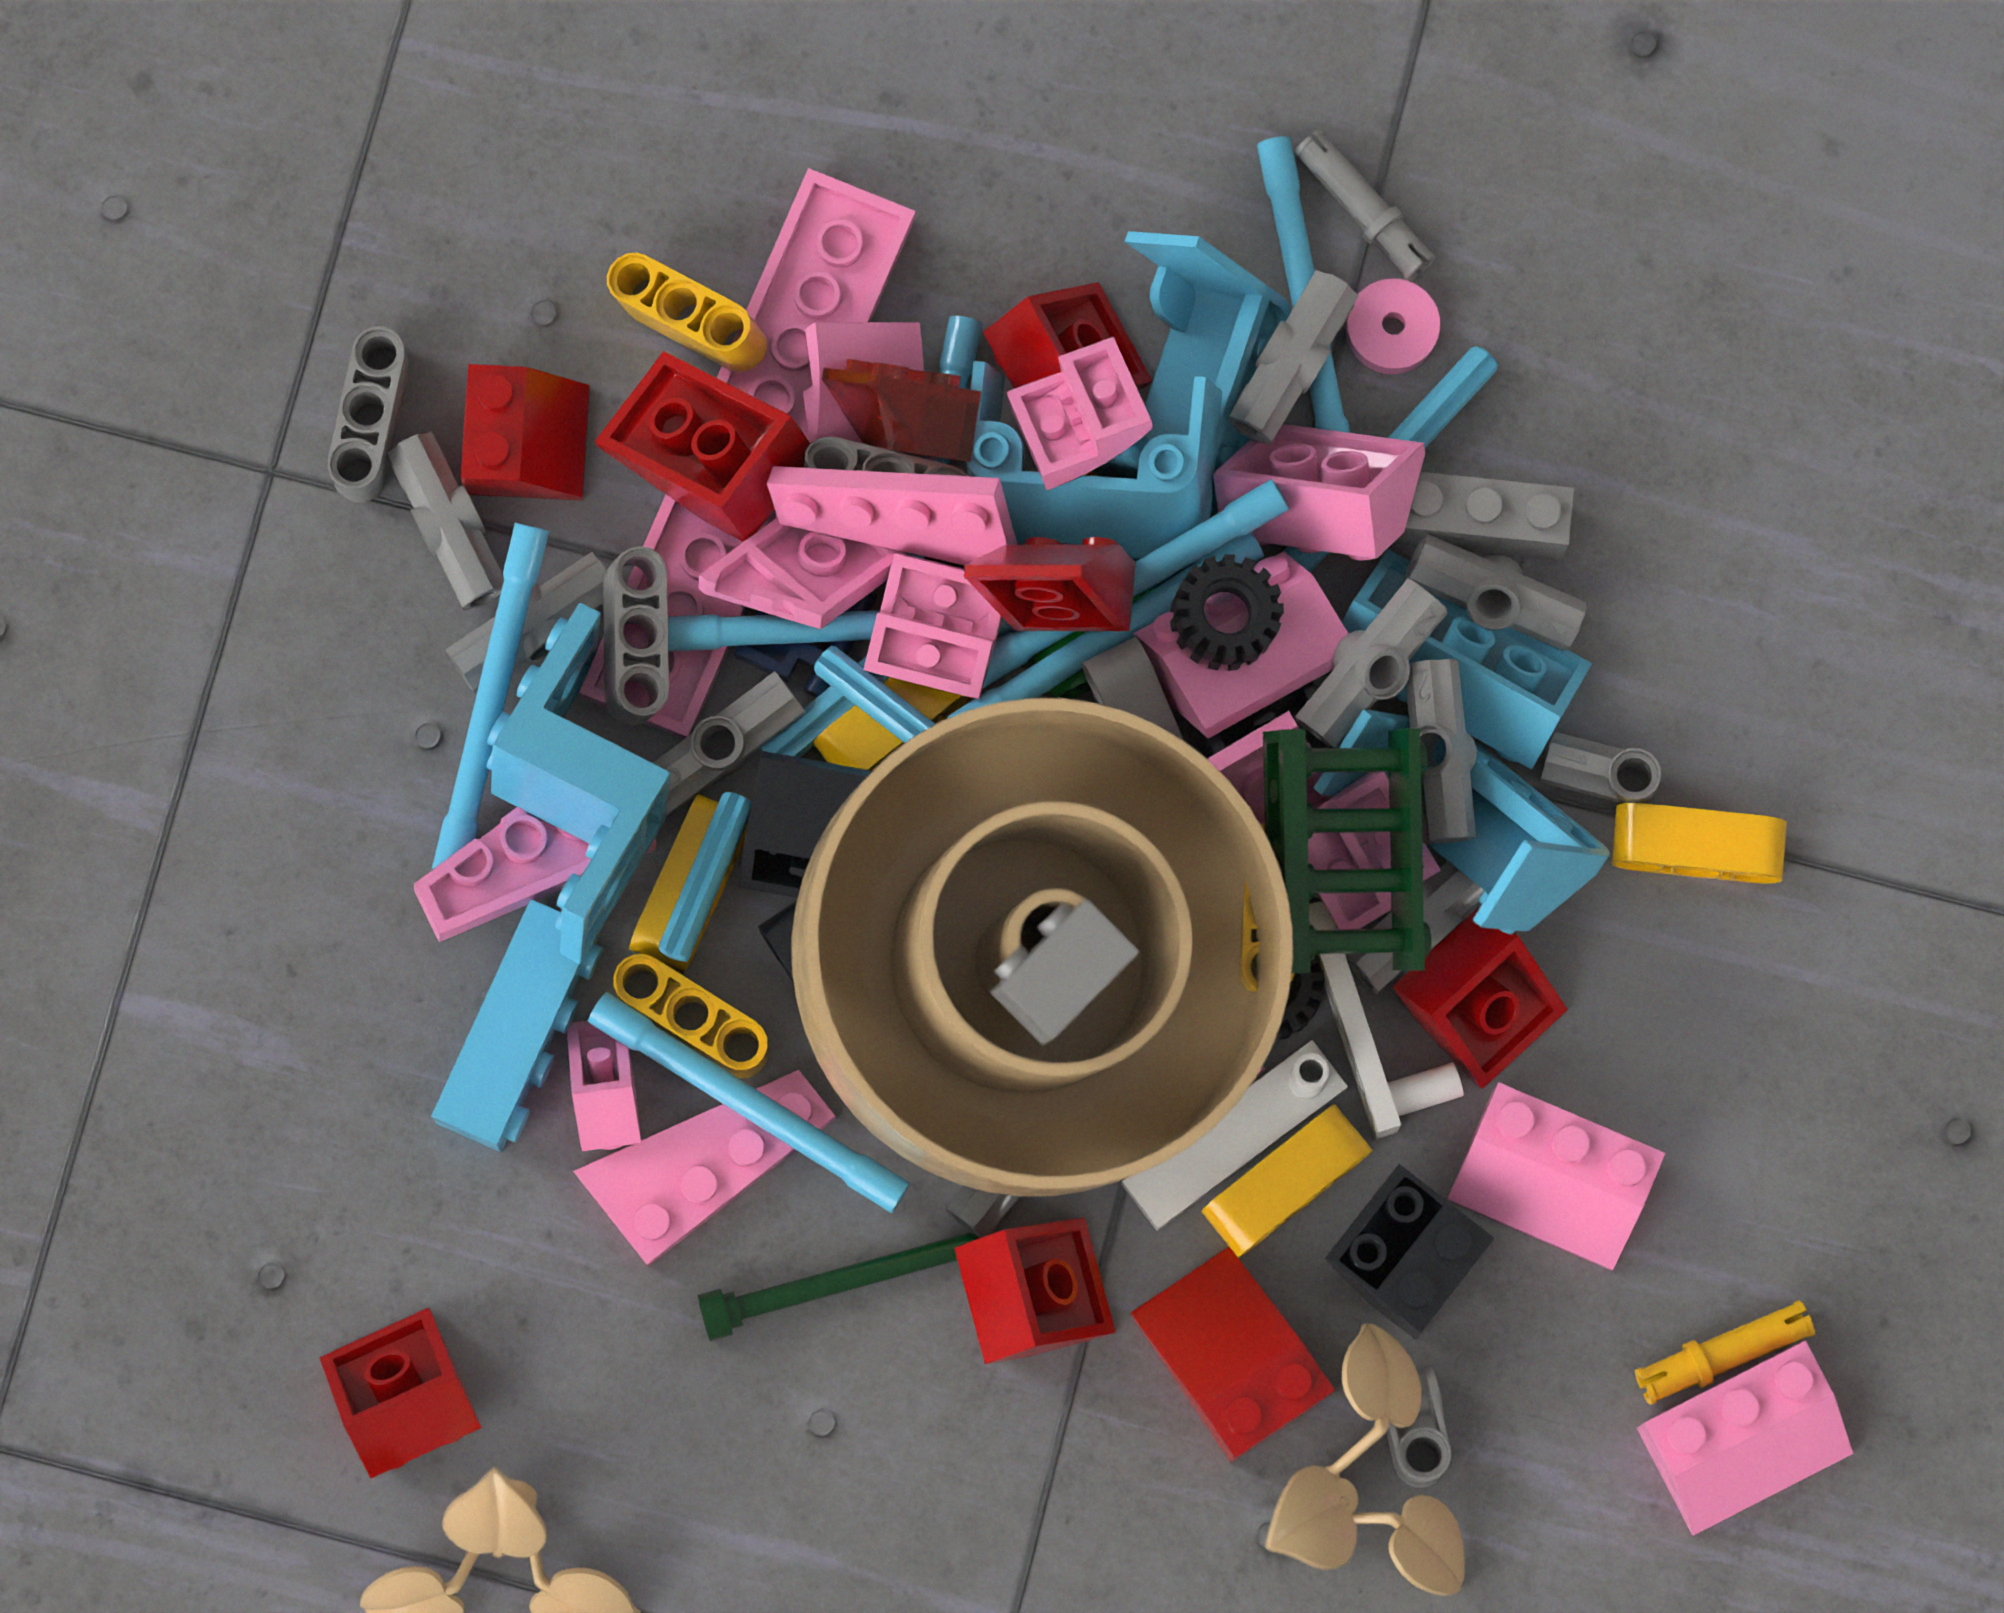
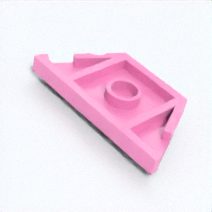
M776 518L699 574L698 589L706 595L821 630L887 581L894 553L906 554V552L779 524L778 518Z

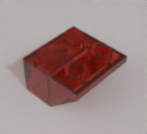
M847 359L845 370L823 367L822 380L863 444L919 455L966 462L971 461L981 391L959 388L961 376L913 370L904 366Z

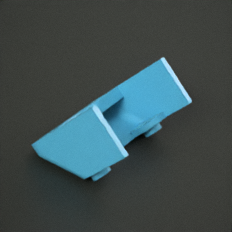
M1128 231L1124 242L1158 265L1150 288V301L1155 315L1171 327L1145 402V407L1152 420L1153 429L1127 450L1091 472L1102 477L1137 479L1141 451L1151 439L1162 434L1188 435L1194 376L1207 377L1222 390L1215 463L1216 471L1251 440L1239 433L1227 419L1244 387L1250 382L1258 367L1255 366V363L1281 320L1285 322L1290 315V305L1283 296L1199 236ZM1213 484L1211 513L1218 514L1215 485Z
M973 361L965 441L967 474L973 477L1000 478L1017 543H1025L1026 539L1032 537H1045L1055 539L1060 543L1082 545V540L1085 538L1104 537L1115 540L1134 561H1137L1210 518L1222 390L1207 377L1194 376L1189 434H1162L1151 439L1141 451L1137 479L1082 475L1046 491L1039 472L1023 471L1025 446L1021 436L1015 429L1000 422L1005 376L986 362Z
M1363 709L1339 748H1388V731L1410 728L1409 716ZM1443 738L1437 742L1434 749V758L1437 765L1444 760L1446 755V744ZM1474 740L1477 755L1476 762L1470 771L1477 838L1462 842L1428 845L1484 890L1479 897L1482 906L1473 918L1475 923L1480 927L1495 928L1508 934H1514L1515 930L1530 931L1594 878L1609 857L1610 852L1598 839ZM1323 772L1314 789L1321 795L1335 796L1369 772ZM1384 772L1389 780V772Z

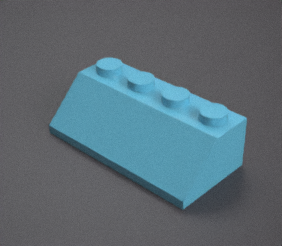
M1387 549L1353 600L1342 621L1348 633L1356 630L1365 631L1404 584L1405 573L1410 563L1409 560ZM1433 595L1447 608V615L1412 656L1409 664L1425 660H1458L1466 732L1494 748L1504 759L1519 762L1532 770L1592 663L1568 649L1563 651L1510 627L1498 630L1482 628L1469 616L1468 609ZM1406 685L1396 695L1398 699L1407 703Z

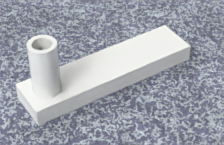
M1322 900L1309 904V924H1312L1315 930H1337L1335 922ZM1317 954L1320 959V970L1324 971L1325 982L1323 986L1374 1140L1397 1133L1401 1127L1399 1116L1464 1096L1461 1080L1453 1062L1387 1082L1345 954Z
M1311 1040L1250 1085L1227 1115L1193 1145L1157 1166L1125 1178L1121 1184L1156 1231H1159L1344 1093L1348 1086L1315 1042Z

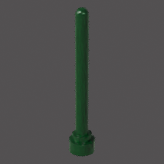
M965 1233L740 1296H735L734 1291L722 1294L721 1288L698 1294L699 1306L709 1341L733 1335L732 1329L743 1326L742 1320L957 1261L954 1248L980 1238L974 1233Z

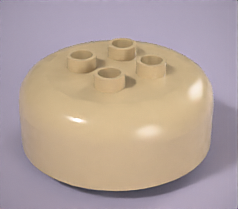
M1029 698L998 702L971 709L937 723L916 735L889 755L849 795L830 820L818 841L803 876L795 908L792 933V972L796 1001L804 1030L819 1065L833 1089L850 1111L879 1140L900 1156L926 1171L967 1187L1015 1196H1055L1083 1192L1115 1183L1167 1161L1193 1145L1213 1129L1244 1095L1259 1073L1272 1048L1282 1022L1288 998L1293 960L1292 923L1287 892L1279 864L1262 827L1233 785L1204 756L1183 740L1156 724L1122 710L1096 703L1063 698ZM1245 880L1250 893L1249 898L1253 908L1255 923L1258 927L1257 931L1251 932L1252 943L1260 941L1258 945L1259 952L1250 965L1251 973L1258 981L1259 988L1256 992L1246 990L1240 982L1239 976L1241 916ZM1088 899L1129 940L1139 953L1053 1040L1042 1045L991 993L1003 980L995 970L1020 945L1030 952L1045 937L1038 927L1063 902L1073 909L1076 905Z

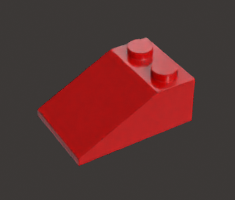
M665 351L661 353L594 441L601 450L703 521L743 542L759 530L774 510L767 486L773 466L804 468L805 451L810 445V442L791 415Z
M1032 537L1025 540V545H1004L965 564L964 577L1015 631H1130L1136 563L1115 540L1104 537H1088L1082 540V545H1061L1055 539Z
M1227 1247L1130 1313L1231 1464L1329 1398L1335 1391L1300 1338L1230 1247Z

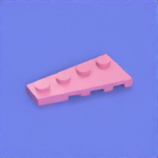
M773 466L767 482L779 524L961 565H965L1004 545H1017L1000 478Z
M516 807L501 818L500 824L480 839L475 838L415 882L414 892L438 941L441 942L526 906L530 899L537 901L561 891L568 878L573 873L581 877L591 859L586 857L589 843ZM655 839L646 854L656 849Z
M799 1070L756 1088L820 1130H823L836 1119L834 1113ZM721 1104L643 1139L641 1143L632 1144L573 1172L649 1267L796 1150L726 1105Z

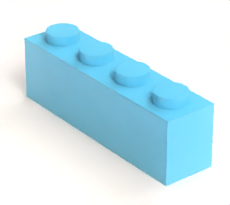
M530 899L431 1115L437 1125L499 1152H502L507 1139L515 1143L518 1141L530 1113L529 1109L522 1107L532 1085L538 1088L543 1086L555 1058L554 1055L547 1052L556 1031L566 1034L579 1006V1001L573 999L572 996L581 977L588 980L592 978L604 950V947L596 944L599 939L598 934L581 964L559 954L561 931L555 929V925L561 912Z

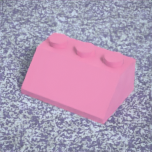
M1282 424L1270 446L1249 440L1213 473L1218 513L1232 501L1273 479L1290 510L1251 532L1259 545L1278 544L1291 546L1304 553L1326 551L1346 554L1351 559L1360 561L1377 559L1405 531L1425 457V446L1422 442Z
M1284 551L1276 556L1259 561L1252 568L1258 573L1265 568L1271 574L1267 581L1269 585L1278 584L1281 595L1277 600L1278 603H1284V614L1279 620L1282 623L1270 646L1265 653L1260 654L1257 661L1249 666L1244 662L1238 670L1228 671V665L1222 664L1217 671L1208 669L1210 661L1201 658L1198 664L1191 660L1189 657L1193 651L1188 646L1181 650L1176 643L1180 636L1178 631H1171L1170 621L1173 617L1172 612L1160 615L1153 623L1134 633L1154 668L1168 704L1207 738L1214 736L1333 670L1335 649L1340 640L1349 634L1313 574ZM1220 592L1210 596L1205 602V616L1214 629L1223 633H1235L1247 626L1249 619L1248 609L1238 596L1228 592Z
M1498 1082L1491 1092L1447 1201L1612 1271L1644 1207L1665 1153Z
M1806 1340L1637 1427L1692 1536L1853 1454L1834 1393Z

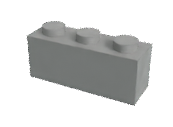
M1420 472L1405 531L1394 543L1417 546L1421 537L1423 538L1427 533L1471 552L1562 561L1569 546L1574 488Z

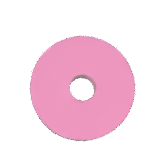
M1383 279L1365 287L1358 294L1359 296L1354 303L1355 306L1346 321V337L1355 357L1366 367L1383 374H1402L1422 365L1432 354L1440 332V316L1431 296L1420 286L1403 279ZM1390 318L1397 319L1402 323L1404 330L1399 334H1389L1384 330L1382 323Z

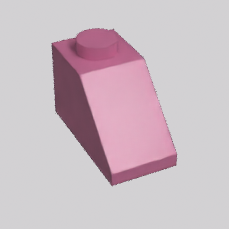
M588 1020L572 1022L567 1031L572 1099L581 1151L595 1149L611 1150L624 1145L641 1143L630 1048L588 1023Z

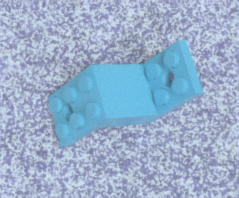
M580 602L569 620L561 617L554 625L545 646L549 653L542 665L538 667L532 664L524 674L516 694L521 699L512 714L502 712L496 720L487 741L493 748L486 766L487 769L492 771L491 794L589 843L586 857L591 859L581 877L573 873L568 878L557 901V906L562 908L555 925V929L561 931L559 954L578 964L582 963L666 820L671 772L564 718L577 697L598 650L601 613Z

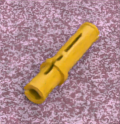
M1797 1300L1787 1307L1700 1344L1695 1340L1683 1344L1681 1352L1644 1368L1635 1369V1376L1640 1390L1644 1388L1647 1390V1392L1643 1393L1645 1400L1649 1405H1652L1660 1399L1695 1384L1700 1388H1704L1713 1384L1714 1376L1805 1337L1814 1336L1815 1330L1810 1315L1804 1318L1802 1313L1806 1312V1307L1800 1300Z

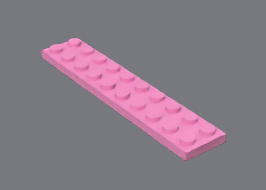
M808 168L746 309L767 339L765 356L756 367L749 371L735 372L721 367L717 378L791 415L810 442L803 392L813 386L805 329L814 322H871L914 223L916 211ZM743 329L737 330L732 343L741 337ZM665 495L643 546L657 552L665 562L668 616L708 614L722 617L743 616L747 607L706 595L698 589L699 574L739 546L743 541L703 521L678 502ZM775 508L759 530L777 518ZM634 566L627 585L634 590H646L648 583L646 575L640 568ZM624 624L623 635L627 643L637 649L647 648L649 640L645 630L638 624ZM603 636L579 694L581 698L607 708L605 702ZM724 646L716 650L668 652V698L662 709L645 721L644 724L683 740L691 735L730 646ZM626 682L624 693L628 702L635 707H648L650 698L646 688L638 682Z

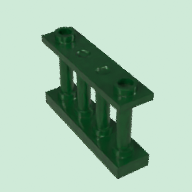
M1420 728L1389 730L1388 748H1312L1306 742L1305 729H1281L1263 732L1265 834L1279 864L1288 897L1292 923L1293 960L1291 973H1310V960H1313L1316 954L1392 953L1393 971L1425 970V958L1429 956L1431 950V931L1429 925L1424 922L1421 777L1426 773L1428 756L1425 744L1420 741ZM1389 772V808L1313 809L1312 805L1307 803L1306 779L1310 778L1312 773ZM1390 832L1391 868L1314 869L1312 864L1308 863V839H1311L1313 833ZM1391 892L1392 929L1315 930L1314 926L1309 924V900L1314 897V894Z

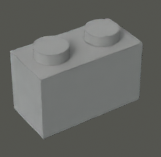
M1085 899L1073 909L1063 902L1038 927L1045 937L1030 952L1020 945L995 970L1003 980L991 993L1042 1045L1053 1040L1139 953L1129 940L1088 899Z

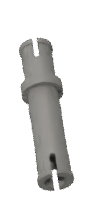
M1322 129L1313 132L1312 136L1315 139L1313 140L1310 136L1304 139L1294 151L1296 158L1305 164L1365 231L1362 238L1370 246L1377 245L1402 272L1407 281L1415 279L1417 276L1415 271L1419 274L1424 272L1434 261L1436 255L1429 251L1403 222L1404 213L1397 206L1390 207L1328 139L1326 133Z

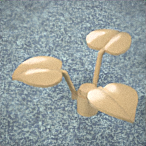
M1365 1323L1361 1325L1359 1334L1350 1344L1345 1354L1342 1368V1384L1345 1395L1354 1410L1367 1420H1376L1375 1425L1366 1436L1333 1465L1327 1467L1308 1466L1297 1471L1292 1476L1276 1506L1265 1547L1270 1551L1292 1556L1316 1568L1324 1570L1335 1569L1345 1565L1354 1553L1357 1541L1356 1524H1388L1396 1528L1389 1541V1554L1399 1572L1410 1583L1424 1591L1442 1596L1452 1595L1462 1589L1465 1560L1462 1534L1454 1515L1447 1506L1432 1496L1418 1495L1405 1502L1402 1509V1517L1394 1512L1357 1513L1355 1511L1358 1506L1357 1491L1349 1480L1340 1478V1473L1387 1432L1389 1423L1400 1428L1412 1425L1417 1418L1421 1406L1422 1391L1420 1379L1407 1351L1385 1330L1374 1324Z
M496 1467L491 1469L477 1485L456 1498L444 1513L442 1524L447 1537L457 1546L468 1551L453 1579L444 1583L436 1571L427 1567L412 1566L400 1568L376 1579L364 1590L360 1600V1607L364 1608L366 1613H464V1603L454 1594L462 1588L478 1555L492 1552L495 1557H501L503 1554L518 1558L530 1557L535 1585L542 1590L531 1598L529 1606L531 1613H641L634 1606L625 1588L615 1579L599 1570L569 1568L557 1572L552 1579L546 1576L540 1550L546 1542L547 1530L545 1523L536 1510L537 1493L532 1486L523 1481L508 1479Z

